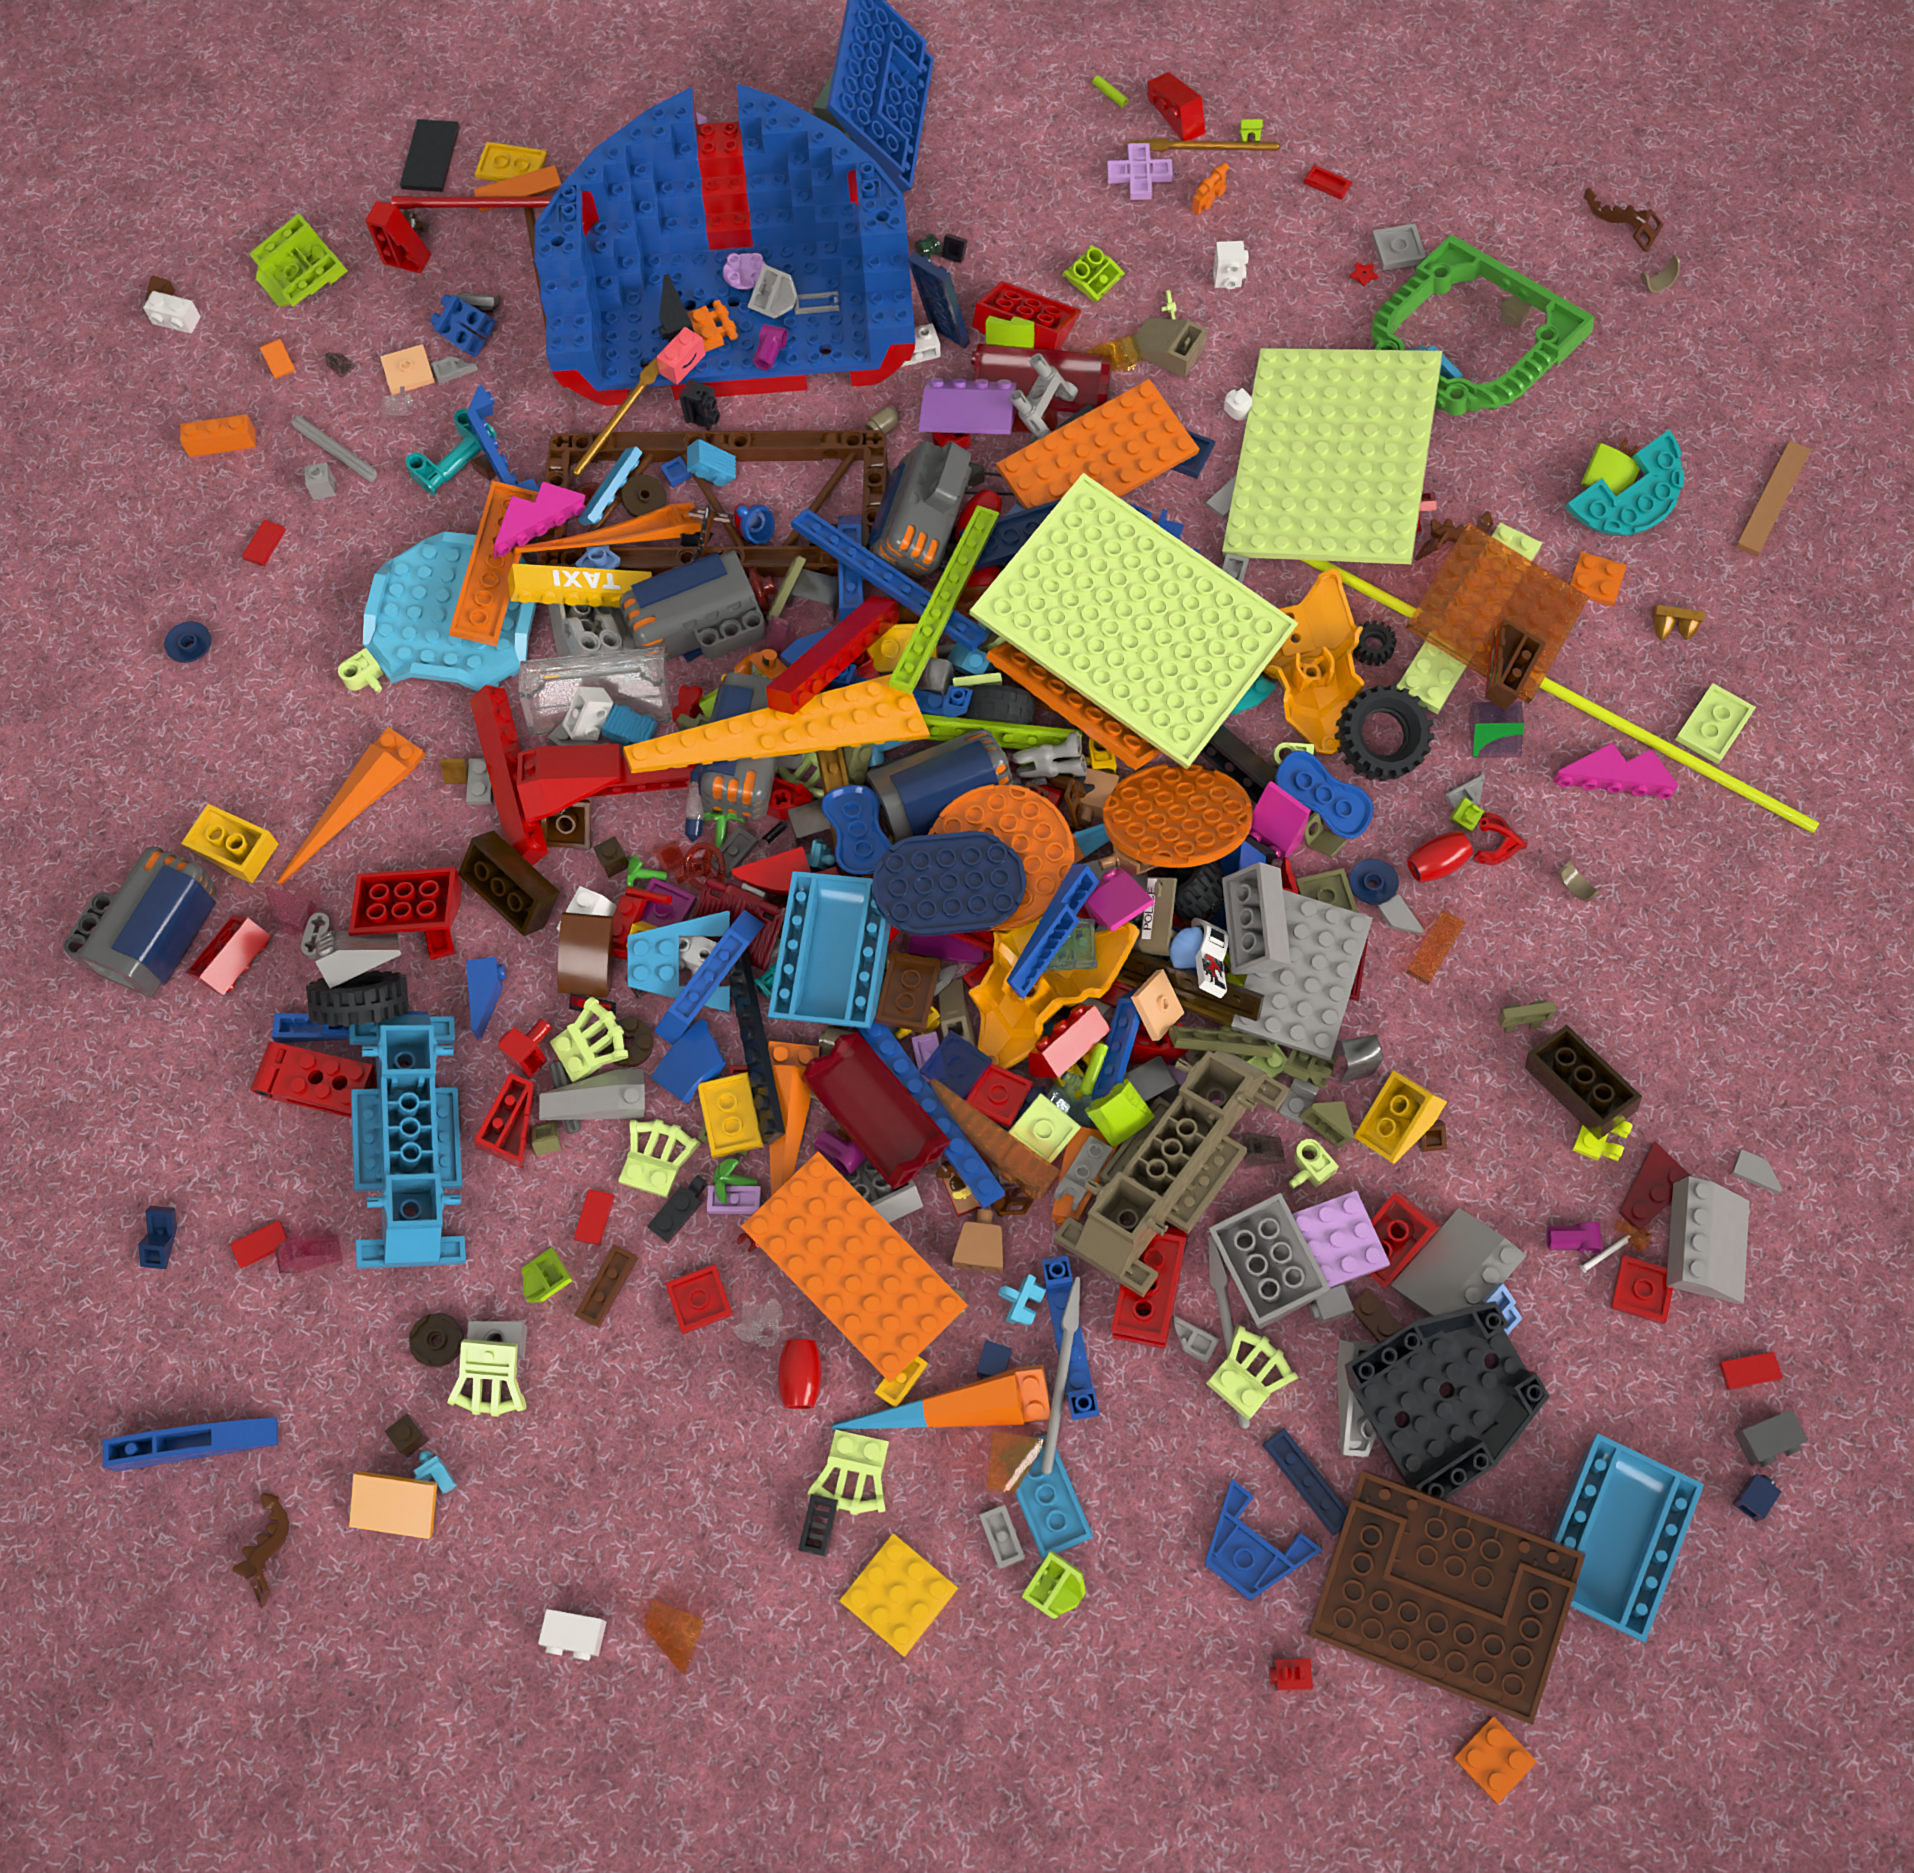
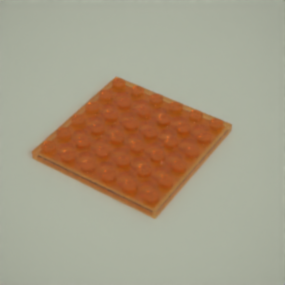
M1468 522L1405 628L1486 678L1488 675L1492 633L1504 618L1546 642L1540 657L1518 698L1529 704L1533 700L1589 596Z

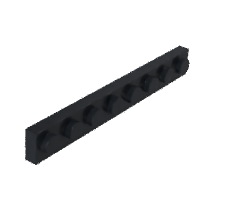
M743 952L728 974L762 1143L772 1145L785 1134V1128L748 952Z

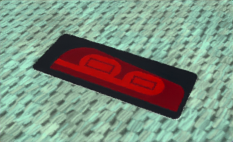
M570 993L569 1009L582 1012L585 1002L590 997ZM595 998L599 1001V1005L607 1011H612L616 1017V1002Z

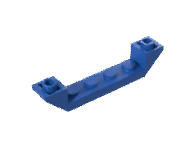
M479 385L467 412L468 422L501 483L539 493L541 485H536L533 478L518 483L515 474L509 473L506 468L509 467L504 454L499 455L497 441L493 435L489 436L486 431L488 430V425L484 419L494 414L492 405L495 404V401L490 391L486 392L483 385Z
M862 515L839 516L838 530L862 546ZM838 560L840 622H842L863 603V577Z
M850 664L829 684L838 689L871 679L858 677L857 666ZM949 685L946 695L918 689L913 691L921 714L956 717L966 713L973 694V690Z
M744 910L729 927L670 1006L654 1032L671 1045H674L686 1032L690 1023L765 924Z
M1141 986L1131 990L1118 1000L1110 1027L1111 1030L1105 1044L1109 1048L1091 1094L1092 1101L1104 1098L1116 1084L1123 1082L1141 1020L1131 997Z
M1068 1255L1041 1260L1058 1356L1060 1355L1063 1336L1061 1320L1073 1284ZM1080 1321L1078 1329L1073 1335L1065 1386L1072 1421L1100 1416L1095 1389L1092 1386Z

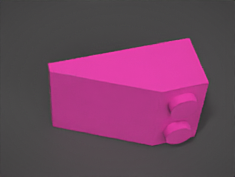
M1270 781L1252 813V826L1248 837L1276 850L1274 859L1279 858L1283 861L1284 857L1288 858L1302 842L1311 810Z
M1112 868L1102 875L1103 878L1099 880V884L1083 906L1092 921L1113 932L1155 904V902L1126 871L1120 868Z

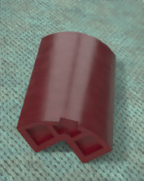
M978 343L976 351H972L971 365H975L972 381L987 379L988 382H998L999 380L1006 379L1011 382H1017V390H1021L1026 398L1039 375L1033 366L1030 365L1029 361L1032 360L1031 357L1035 354H1042L1049 366L1055 367L1065 381L1072 383L1078 389V393L1073 401H1066L1054 394L1045 410L1077 413L1088 404L1095 409L1107 402L1112 355Z
M858 1032L839 1036L834 1042L830 1055L820 1058L815 1057L807 1063L806 1070L801 1079L892 1189H896L920 1175L918 1170L923 1168L926 1163L932 1165L950 1144V1139Z

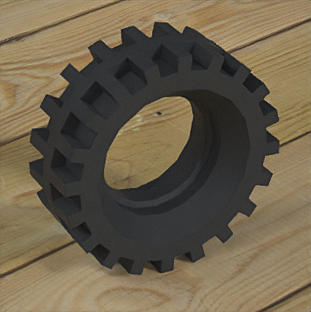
M1381 684L1372 689L1364 690L1350 700L1349 704L1341 710L1342 716L1336 721L1339 731L1335 733V740H1340L1341 745L1337 750L1338 753L1344 752L1347 759L1343 762L1346 765L1351 763L1355 767L1354 773L1357 775L1364 773L1368 780L1378 778L1379 782L1387 781L1388 779H1397L1411 772L1425 761L1424 756L1430 753L1432 748L1429 746V742L1434 739V733H1430L1429 727L1433 726L1434 723L1433 719L1427 720L1425 713L1429 712L1427 706L1424 708L1420 707L1418 702L1421 698L1418 695L1412 698L1408 695L1410 690L1407 688L1397 690L1396 685L1391 684L1388 687H1383ZM1387 713L1394 717L1401 725L1403 743L1396 753L1388 756L1377 755L1365 744L1362 728L1365 720L1371 714Z
M364 972L332 988H329L324 978L317 979L318 981H312L309 983L310 985H306L309 1020L312 1023H318V1025L350 1026L352 1024L365 1025V1023L370 1022L379 1023L381 1020H392L394 1016L401 1017L403 1013L409 1011L406 975H401L399 972Z

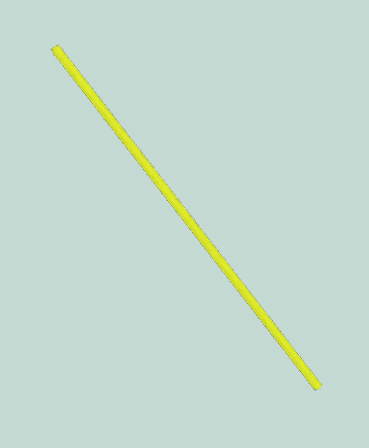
M1301 560L1322 572L1334 568L1338 569L1342 577V583L1430 630H1433L1438 622L1434 617L1328 561ZM1481 643L1475 654L1489 661L1491 648ZM1533 670L1529 675L1527 681L1799 827L1811 833H1814L1818 827L1819 822L1543 675Z

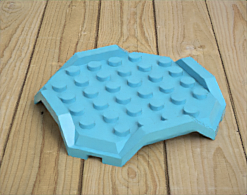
M444 531L424 539L389 560L374 574L364 612L363 645L377 661L391 683L413 677L459 683L478 692L485 685L498 687L500 686L499 682L509 676L513 677L527 668L528 641L537 605L536 602L521 603L509 600L497 647L449 636V630L477 535ZM521 556L519 564H528Z

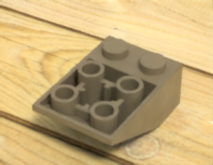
M1147 318L1126 351L1185 378L1206 347L1208 329L1189 320Z

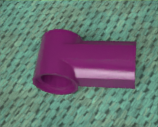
M767 324L762 326L759 336L760 343L753 358L754 365L765 371L772 369L779 350L784 349L786 345L787 329Z
M829 1130L820 1132L814 1143L815 1150L830 1159L834 1166L846 1176L850 1175L867 1158L853 1141L847 1143Z
M1582 1222L1575 1226H1548L1546 1228L1549 1251L1578 1250L1579 1253H1584V1251H1592V1253L1603 1251L1600 1223Z

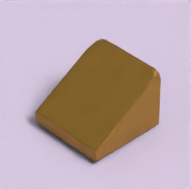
M464 758L440 759L445 784H467L468 765Z

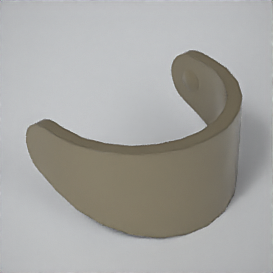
M1673 255L1666 268L1652 278H1649L1645 271L1641 273V280L1651 292L1658 293L1670 288L1674 284L1680 272L1679 257Z
M1571 860L1560 869L1559 875L1562 883L1578 899L1590 901L1601 892L1582 877L1573 866Z

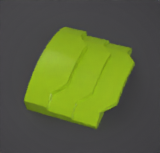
M299 213L249 253L258 264L256 280L279 307L290 304L294 307L307 295H313L327 282L333 284L348 271Z

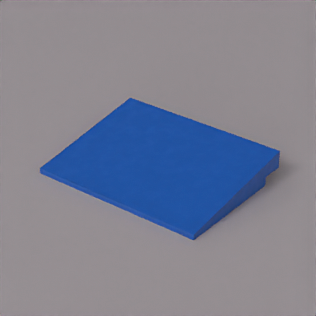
M847 0L826 108L854 142L878 163L903 194L912 189L934 58L925 50L927 41L887 1Z

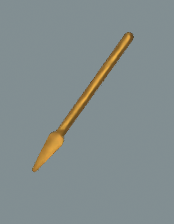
M1166 138L1125 142L1126 147H1128L1129 143H1149L1150 150L1165 152L1168 149L1277 151L1280 148L1278 142L1177 141Z
M656 358L641 371L638 383L572 471L574 477H579L646 386L654 383L659 374Z

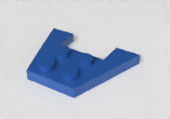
M1231 1479L1204 1566L1250 1602L1323 1550L1305 1535L1299 1533L1284 1554L1278 1551L1238 1519L1254 1496Z

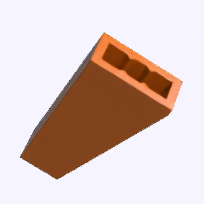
M1081 1127L1068 1142L1058 1185L1063 1177H1065L1090 1135L1111 1146L1100 1130ZM1121 1143L1113 1147L1111 1155L1109 1156L1108 1160L1104 1164L1103 1168L1101 1169L1100 1173L1098 1174L1094 1182L1098 1183L1099 1185L1101 1184L1102 1181H1100L1099 1175L1110 1162V1160L1113 1158V1156L1116 1154V1152L1119 1150V1148L1121 1147ZM1088 1191L1085 1199L1076 1211L1072 1210L1074 1199L1072 1195L1066 1194L1060 1201L1055 1200L1052 1221H1056V1225L1060 1227L1068 1217L1079 1223L1095 1194Z

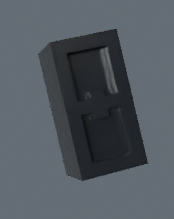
M689 379L679 395L685 423L689 424L691 422L699 426H706L707 431H709L712 425L718 423L720 418L714 388Z

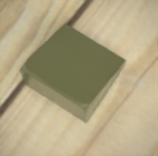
M556 1121L531 1127L532 1146L536 1156L561 1150Z

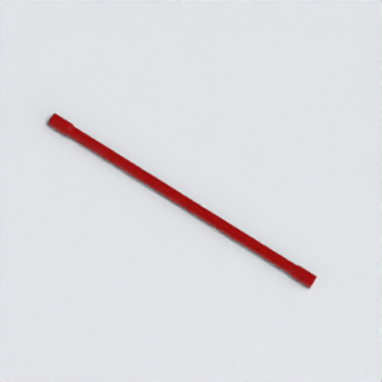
M392 196L391 203L397 206L398 209L546 208L553 196Z

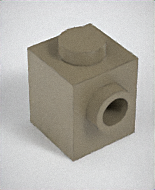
M1513 294L1510 298L1506 297L1501 304L1500 309L1502 313L1500 318L1507 325H1514L1520 328L1533 312L1534 307L1525 301L1519 300Z

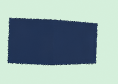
M150 1205L145 1210L147 1235L138 1244L140 1267L167 1269L177 1230L176 1210L170 1207Z

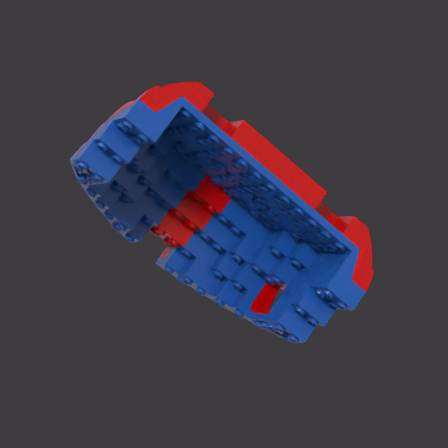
M737 84L739 121L698 124L692 87L644 111L596 146L560 185L535 223V264L540 277V299L546 315V356L554 377L563 388H570L575 393L605 406L621 405L630 394V388H634L640 380V373L644 369L643 367L648 366L668 345L666 339L662 340L658 327L661 326L659 313L664 275L669 274L686 312L707 306L709 312L715 310L713 302L720 300L729 312V319L734 322L737 328L738 337L735 340H730L729 336L723 337L724 345L705 352L706 355L678 385L659 373L654 383L646 387L671 385L674 401L680 400L679 395L689 379L713 387L715 397L807 390L808 374L850 371L852 387L877 385L897 371L905 361H910L915 350L904 195L878 163L843 132L783 98ZM733 253L738 255L759 253L762 255L763 261L767 266L792 276L797 295L838 291V295L833 294L826 298L799 300V308L839 305L840 311L795 314V303L792 310L774 319L750 309L748 304L754 288L738 289L726 282L723 276V268L727 262V257ZM834 297L838 299L837 303H834ZM721 320L715 322L717 327L722 326ZM764 324L784 328L788 331L784 349L779 350L772 369L767 371L759 369L753 363L754 355L760 343V331Z

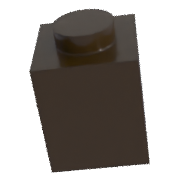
M615 836L593 847L608 878L628 868V859Z
M409 1414L404 1415L385 1430V1433L397 1450L406 1457H409L430 1440L418 1422Z

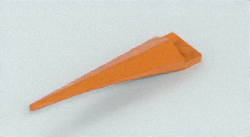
M693 502L669 504L650 513L609 527L557 540L516 546L514 550L515 553L681 538L680 533L694 534L700 532L702 520L701 518L688 516V513L695 508Z
M387 727L376 742L370 744L277 881V884L282 885L346 825L409 775L427 754Z
M768 1041V1050L785 1128V1134L772 1145L769 1144L771 1196L794 1174L811 1101V1090L801 1077L806 1070L807 1063L815 1057L819 1058L820 1046Z

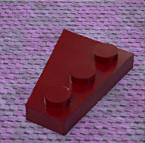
M1654 1142L1619 1214L1639 1232L1672 1201L1673 1183L1691 1175L1658 1143Z

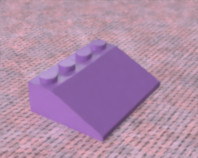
M942 378L927 380L923 393L919 432L1010 434L1017 408L1009 400V397L1017 390V382H1011L1006 379L999 380L998 382H988L987 379L966 381L963 378H956L952 381H946Z

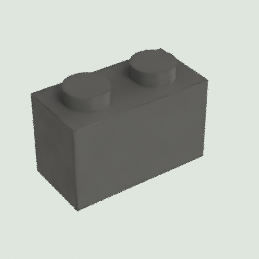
M1792 1409L1735 1434L1751 1466L1759 1462L1762 1467L1778 1461L1775 1455L1782 1452L1786 1456L1802 1450L1800 1445L1808 1441Z

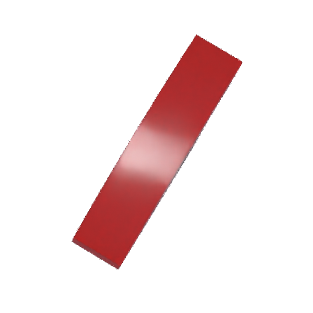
M803 846L731 869L733 879L742 884L745 882L765 892L787 896L789 895L793 871L812 873ZM836 866L817 872L818 874L839 875Z

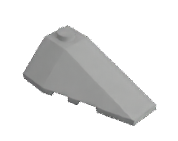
M616 1069L539 1094V1120L644 1118L645 1088L643 1069Z
M1339 1340L1337 1383L1340 1448L1342 1455L1368 1457L1377 1437L1376 1432L1348 1385L1345 1364L1375 1346V1343Z

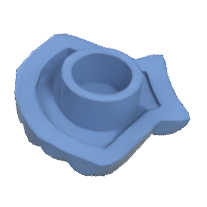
M609 544L594 547L588 546L586 547L587 552L576 562V567L614 570V568L620 565V557L609 550Z
M1199 927L1183 929L1172 940L1169 953L1174 968L1196 967L1195 957L1204 937Z

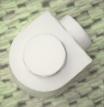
M1243 388L1238 391L1231 390L1225 397L1224 410L1235 420L1248 418V413L1252 407L1251 396Z

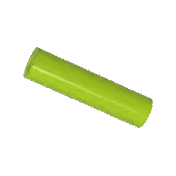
M1097 75L1093 79L1092 84L1121 108L1128 104L1129 99L1101 76Z
M1096 1043L1079 1089L1080 1093L1091 1096L1108 1051V1046Z

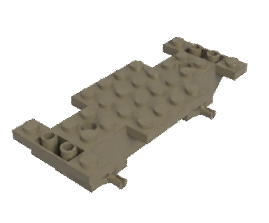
M1192 1050L1187 1057V1062L1182 1058L1178 1059L1175 1068L1187 1074L1186 1081L1179 1089L1178 1097L1173 1104L1159 1096L1149 1108L1155 1117L1146 1126L1124 1141L1099 1175L1100 1181L1106 1185L1101 1186L1092 1179H1089L1085 1184L1084 1188L1097 1195L1096 1202L1088 1211V1219L1085 1226L1068 1217L1054 1235V1242L1144 1297L1157 1279L1158 1272L1138 1260L1143 1251L1157 1233L1163 1236L1164 1232L1167 1231L1168 1226L1164 1224L1165 1221H1168L1187 1234L1190 1233L1247 1153L1246 1147L1227 1137V1135L1246 1109L1252 1112L1256 1108L1257 1103H1260L1276 1113L1290 1093V1088L1267 1076L1266 1072L1234 1054L1220 1051ZM1213 1100L1222 1101L1220 1104H1213L1211 1102ZM1126 1220L1134 1222L1131 1226L1122 1225Z

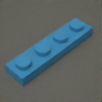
M636 446L624 450L587 504L585 511L578 517L577 520L580 523L589 525L600 521L604 508L613 502L617 489L626 483L628 473L639 464L638 459L643 452Z

